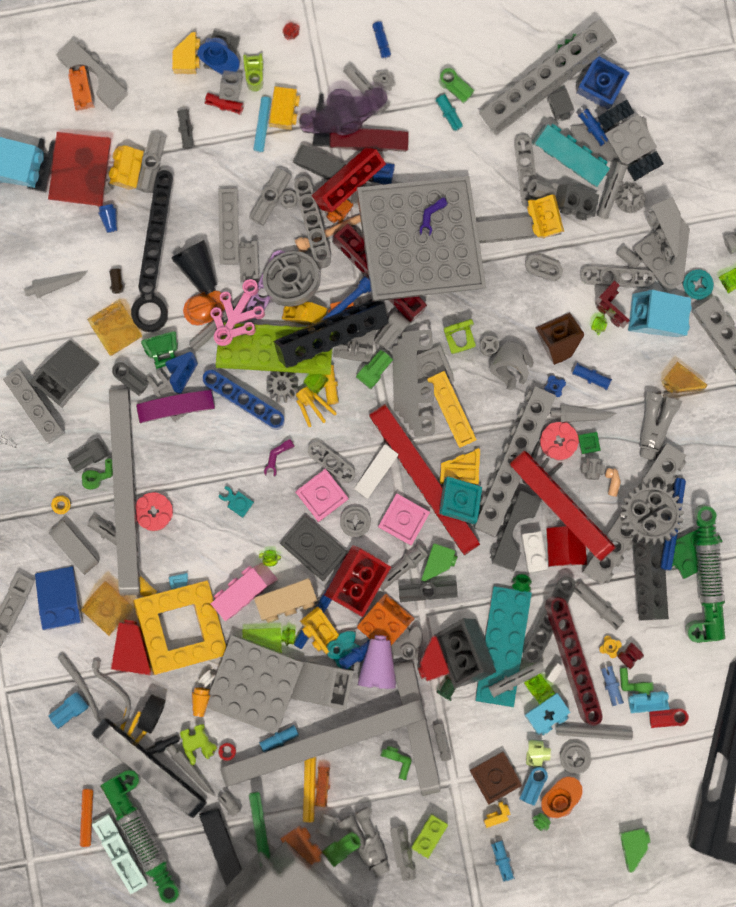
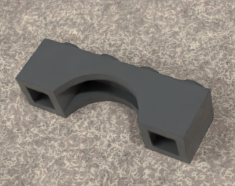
M520 491L519 494H514L511 505H514L512 512H507L504 520L507 525L505 530H500L497 538L500 543L498 548H493L490 556L493 559L492 564L512 572L515 570L521 552L514 545L513 530L518 522L536 516L541 498Z

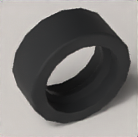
M156 296L151 300L139 297L131 308V317L134 324L140 330L155 332L166 324L168 310L165 303ZM146 303L156 304L161 311L159 320L151 325L143 323L138 316L140 307Z
M151 694L140 715L137 728L151 734L161 716L166 700Z

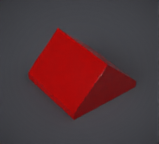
M567 526L546 528L548 567L587 565L586 546Z

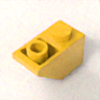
M191 32L173 49L172 70L174 74H196L197 68H200V59L197 57L200 38H197L196 32Z
M305 302L297 306H284L282 320L310 326L326 316L327 308L312 302Z

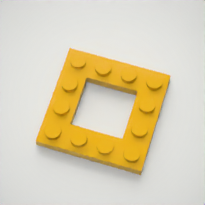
M208 580L133 600L153 676L224 656L226 644L217 612L211 605L213 597ZM194 605L203 642L168 651L158 614Z

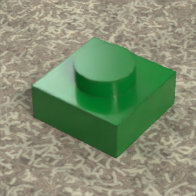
M597 432L578 435L581 455L601 451Z

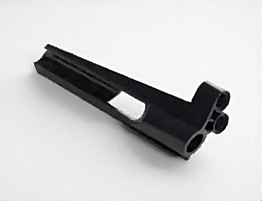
M736 660L729 665L689 837V846L695 851L735 865L736 843L728 842L736 791ZM717 752L725 756L728 764L720 798L710 802L707 799Z

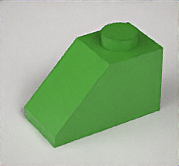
M433 544L421 581L426 582L448 571L450 566L454 567L458 557L454 555L455 550Z
M644 828L619 832L628 872H634L648 850V843H651L648 831L645 832Z

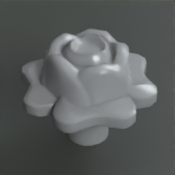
M388 70L378 71L376 76L373 77L374 88L379 89L381 93L391 91V86H395L394 74H389Z

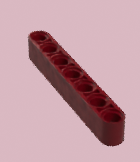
M550 597L546 600L545 608L580 718L590 725H598L603 718L602 711L567 602L559 597ZM558 601L559 608L555 611L553 604ZM564 619L565 626L560 629L559 622ZM567 638L571 639V644L569 647L565 646V641ZM576 656L577 662L572 666L571 659ZM582 674L583 680L578 684L577 677ZM588 693V700L583 702V695ZM594 711V718L589 720V713Z

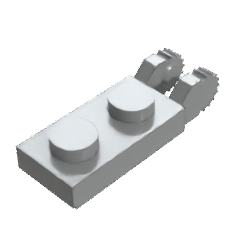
M160 369L156 371L158 377L163 381V384L159 387L156 386L152 377L148 376L146 378L158 399L179 395L177 392H174L170 381L165 378ZM188 413L171 416V418L176 422Z

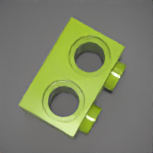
M430 814L412 844L411 849L429 858L448 827V823Z

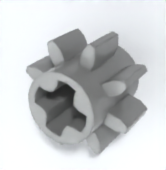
M586 459V463L581 464V474H585V479L599 480L600 475H603L605 471V465H600L601 460Z

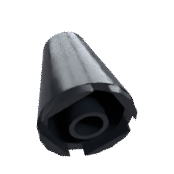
M205 240L171 257L177 267L200 293L205 292L207 295L216 290L215 286L218 284Z

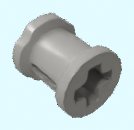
M321 813L322 819L319 828L315 832L332 837L331 831L338 818Z

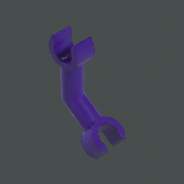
M444 197L424 210L423 223L419 229L420 236L423 228H427L429 236L431 235V214L447 206L448 203Z

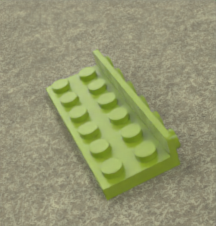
M237 323L233 329L243 327L244 324ZM254 324L256 331L253 335L243 334L234 337L227 346L217 345L216 368L331 375L332 349L328 352L319 353L312 359L303 360L293 367L286 368L279 361L273 341L306 326L290 327L287 325ZM248 327L247 331L252 330L253 327ZM223 335V336L221 337V339L223 340V339H225L227 336H226V335Z

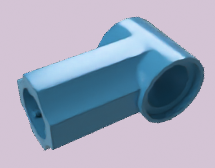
M77 691L68 697L64 704L49 714L48 717L59 729L73 717L83 713L89 706Z
M534 766L530 770L529 777L519 798L535 806L544 783L548 779V774L543 767ZM538 770L544 773L541 780L533 778V774Z

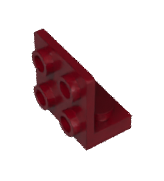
M614 280L600 295L595 304L600 313L603 315L607 314L612 318L610 321L616 327L624 328L630 320L611 303L619 294L617 290L620 287Z

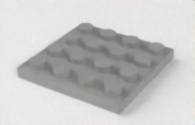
M232 634L209 695L211 696L207 708L274 734L280 728L304 662Z

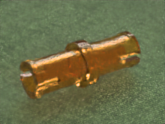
M318 766L317 784H315L317 789L315 806L327 807L328 789H330V767Z

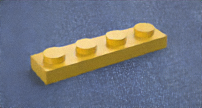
M445 371L427 378L428 383L434 385V396L458 447L461 448L476 441L477 439Z

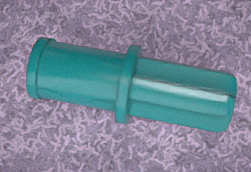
M446 94L441 95L435 101L443 112V118L446 117L453 131L460 130L463 124L455 112L456 108L452 107Z

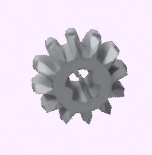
M277 372L278 377L276 378L271 374L270 377L273 381L266 382L267 385L272 386L266 389L267 392H273L270 398L273 399L277 395V403L280 402L281 397H283L284 403H287L286 396L294 399L291 392H298V389L293 387L298 385V381H291L295 376L292 374L287 378L288 372H284L283 376H281V372ZM281 382L282 385L283 382L286 383V390L284 391L282 389L281 391L278 390V384Z

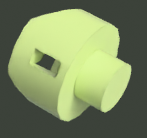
M529 740L526 765L542 767L543 760L550 761L551 748H545L543 741Z

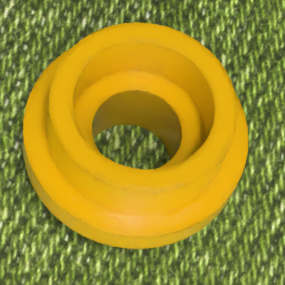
M59 495L52 500L51 507L55 513L63 515L70 510L71 503L66 496ZM64 502V508L60 509L58 503Z

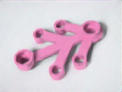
M248 279L243 283L244 294L234 310L231 304L232 297L230 293L222 292L220 294V300L224 304L228 317L225 327L222 322L223 313L221 309L213 308L210 312L217 327L214 333V340L218 345L227 346L234 337L243 334L253 335L256 328L251 322L245 323L243 327L233 328L237 323L252 318L262 319L265 316L264 309L261 306H256L253 310L242 313L251 296L256 295L259 291L255 280ZM225 296H229L227 300H223ZM257 311H262L260 315H256ZM220 312L218 316H214V313ZM248 327H253L252 330L247 331ZM226 335L227 337L222 340L221 337Z

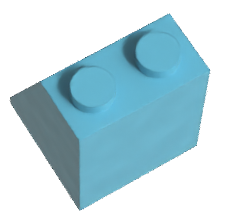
M0 137V182L35 188L36 182L39 179L40 165L44 159V151L34 145Z
M656 290L632 294L628 331L670 337L687 336L690 327L689 315L692 309L691 298Z

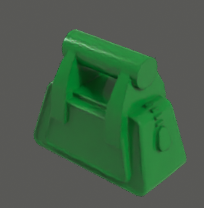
M175 331L141 341L145 353L150 359L154 358L156 369L165 367V363L168 360L176 358L174 352L178 349ZM168 353L171 356L169 358H165L162 360H159L158 357Z

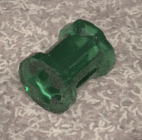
M446 676V681L436 693L451 701V696L456 688L453 687L451 679Z

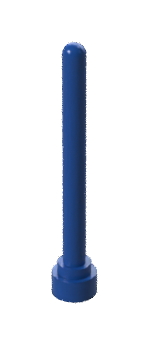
M364 276L359 281L358 288L321 320L342 312L361 294L370 293V281Z

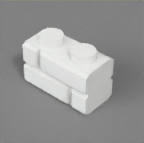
M541 531L522 534L521 540L527 573L548 570Z

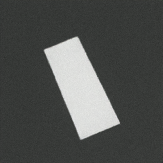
M385 444L354 489L368 499L399 454Z

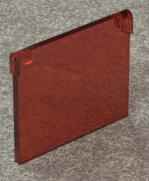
M57 132L48 200L98 207L103 206L111 138Z

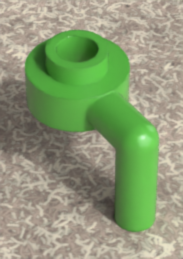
M108 458L105 460V472L98 473L94 470L84 472L82 474L83 487L93 490L101 485L102 480L111 478L113 476L112 459Z
M620 668L621 689L623 691H638V694H650V691L654 690L653 682L629 683L628 668Z
M387 746V749H382L381 757L403 763L399 779L406 780L412 762L411 758L399 754L398 749Z

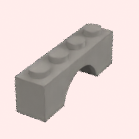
M71 39L56 54L58 60L69 70L77 71L79 67L85 66L86 70L93 72L99 79V87L96 94L112 111L127 96L125 90L127 87L120 80L116 82L112 78V72L107 67L102 68L99 65L100 61L93 54L89 56L85 52L86 47L80 41L76 43Z

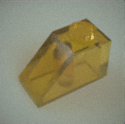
M679 362L673 366L661 382L664 384V389L676 394L703 391L708 386Z

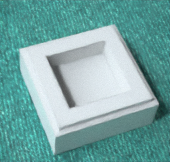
M556 663L545 679L550 683H554L563 670V666Z

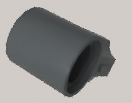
M119 362L112 368L114 377L136 395L140 396L147 389L149 383L128 367L127 364ZM119 368H126L127 371L124 376H117Z
M96 438L67 459L74 471L78 472L91 463L101 461L109 454L100 439Z

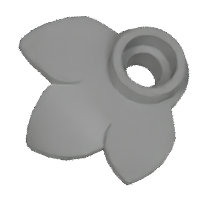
M418 626L411 631L406 628L391 646L392 654L401 656L406 661L417 659L419 656V646L423 642L421 629ZM408 648L413 650L412 655L408 654Z

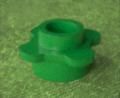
M518 574L513 578V589L521 592L531 591L530 584H532L529 576Z

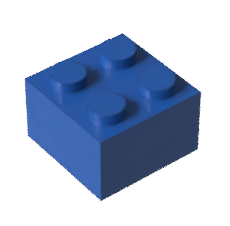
M599 56L590 65L578 87L577 94L608 110L612 108L630 72Z

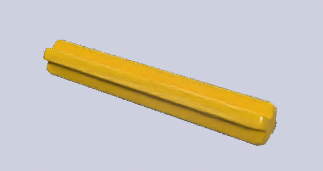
M316 757L309 758L304 762L303 822L306 823L314 822Z

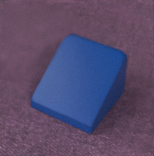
M386 163L374 175L373 182L384 185L392 184L395 164Z

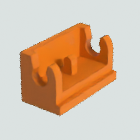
M85 66L79 67L78 71L70 69L68 75L75 110L93 108L94 102Z

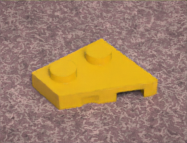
M480 448L468 454H462L453 460L441 463L440 484H444V479L448 476L479 485Z

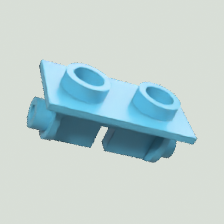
M653 692L650 695H647V693H634L628 697L631 713L669 710L668 692Z

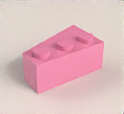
M264 562L253 568L251 566L247 567L242 572L243 576L239 580L236 577L228 584L229 588L225 592L222 589L214 595L215 600L211 605L224 621L236 615L255 597L263 593L268 586L278 580Z

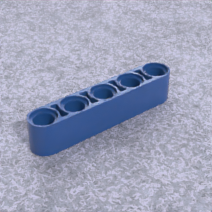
M208 370L203 374V382L211 391L271 429L279 430L284 426L285 419L283 414L214 370ZM210 375L217 377L214 384L207 383V378ZM230 385L233 387V391L231 394H224L223 388ZM243 395L249 397V401L245 405L239 403V398ZM257 406L265 407V412L262 415L255 413ZM273 416H279L281 418V423L278 425H273L271 423V418Z

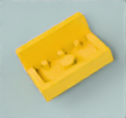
M552 194L537 200H528L529 206L527 209L533 219L532 229L537 237L547 238L565 232L555 195Z
M317 606L301 619L300 623L304 627L302 628L304 634L308 638L311 637L313 639L312 645L318 652L322 650L327 654L329 652L326 648L327 644L332 640H336L339 634Z

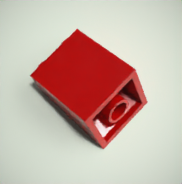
M124 620V623H118L111 669L153 675L140 626H137L138 622Z

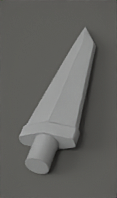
M88 271L32 281L33 287L24 289L26 296L36 294L37 298H41L46 294L79 281Z
M560 404V410L551 409L550 412L551 417H560V422L563 423L606 420L617 414Z
M171 744L166 749L172 755L171 758L204 791L215 796L183 753Z

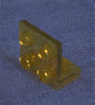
M120 299L87 319L110 356L142 337V334Z

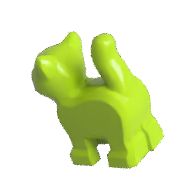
M204 724L194 727L195 735H190L189 729L180 732L182 745L191 765L196 763L193 751L201 748L202 754L206 759L214 756L217 750V745L209 741L204 731Z

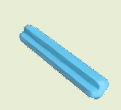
M270 97L261 98L254 141V151L256 152L264 151L271 107Z

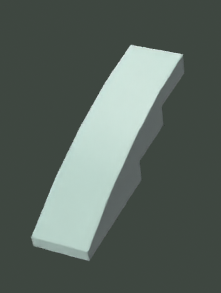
M108 813L92 822V826L99 836L101 844L129 893L133 894L147 886L148 883L110 814Z

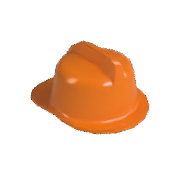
M215 290L207 295L203 292L189 298L183 308L186 320L192 325L197 326L212 322L213 318L210 312L213 308H220L222 312L225 310L224 304L220 300L221 292ZM220 312L214 313V316H218Z
M565 777L559 780L542 798L541 806L543 812L551 818L569 815L582 797L583 789L579 780L574 777Z

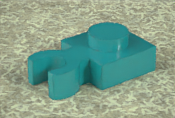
M225 486L229 495L223 497L219 494V498L222 501H229L230 503L227 507L244 518L254 502L239 491L236 495H233L231 488Z

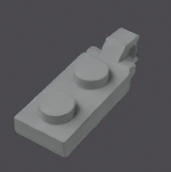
M404 825L391 828L390 833L397 868L400 867L402 881L416 879V869L411 861L412 852L408 846V832L405 830Z

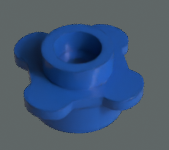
M553 375L549 376L548 384L544 387V390L556 395V397H560L566 382L563 379H556Z

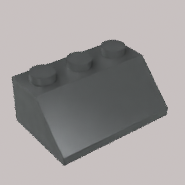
M463 618L434 635L437 637L454 688L481 681L496 673L476 619Z

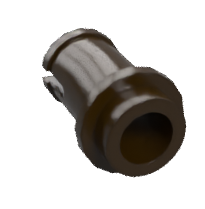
M121 269L109 270L111 286L109 288L113 294L122 293L125 288L122 284Z

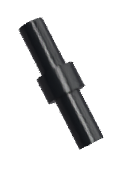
M176 734L164 741L161 739L155 742V745L146 750L151 754L161 753L171 744L173 745L180 741Z

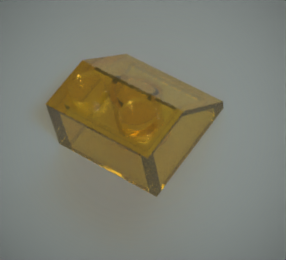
M104 581L92 594L81 611L110 636L118 628V623H122L135 607L124 596H120L119 592L110 583Z

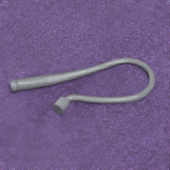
M64 653L61 654L58 660L77 683L86 697L94 717L101 723L102 720L98 716L81 677ZM93 660L92 668H94L95 676L113 687L126 702L127 708L124 718L114 723L120 726L126 722L130 715L131 706L129 699L117 685L98 673L101 661Z

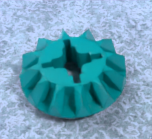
M697 269L686 275L683 287L685 294L690 296L691 299L701 300L707 298L712 293L714 282L708 272ZM702 278L701 285L703 288H699L695 292L693 282H698Z

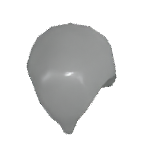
M509 341L495 355L490 365V372L507 385L506 389L513 390L516 387L517 380L507 371V366L514 367L521 373L519 383L524 384L529 374L526 365L532 368L533 359L529 355L527 348L517 342Z

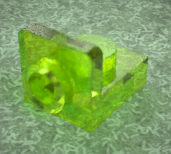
M541 673L523 682L539 705L555 694Z

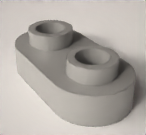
M539 255L530 256L525 264L526 270L530 274L549 281H557L563 273V268L558 262ZM534 262L538 264L536 269L531 266ZM554 269L556 271V274L551 275L549 273V270Z

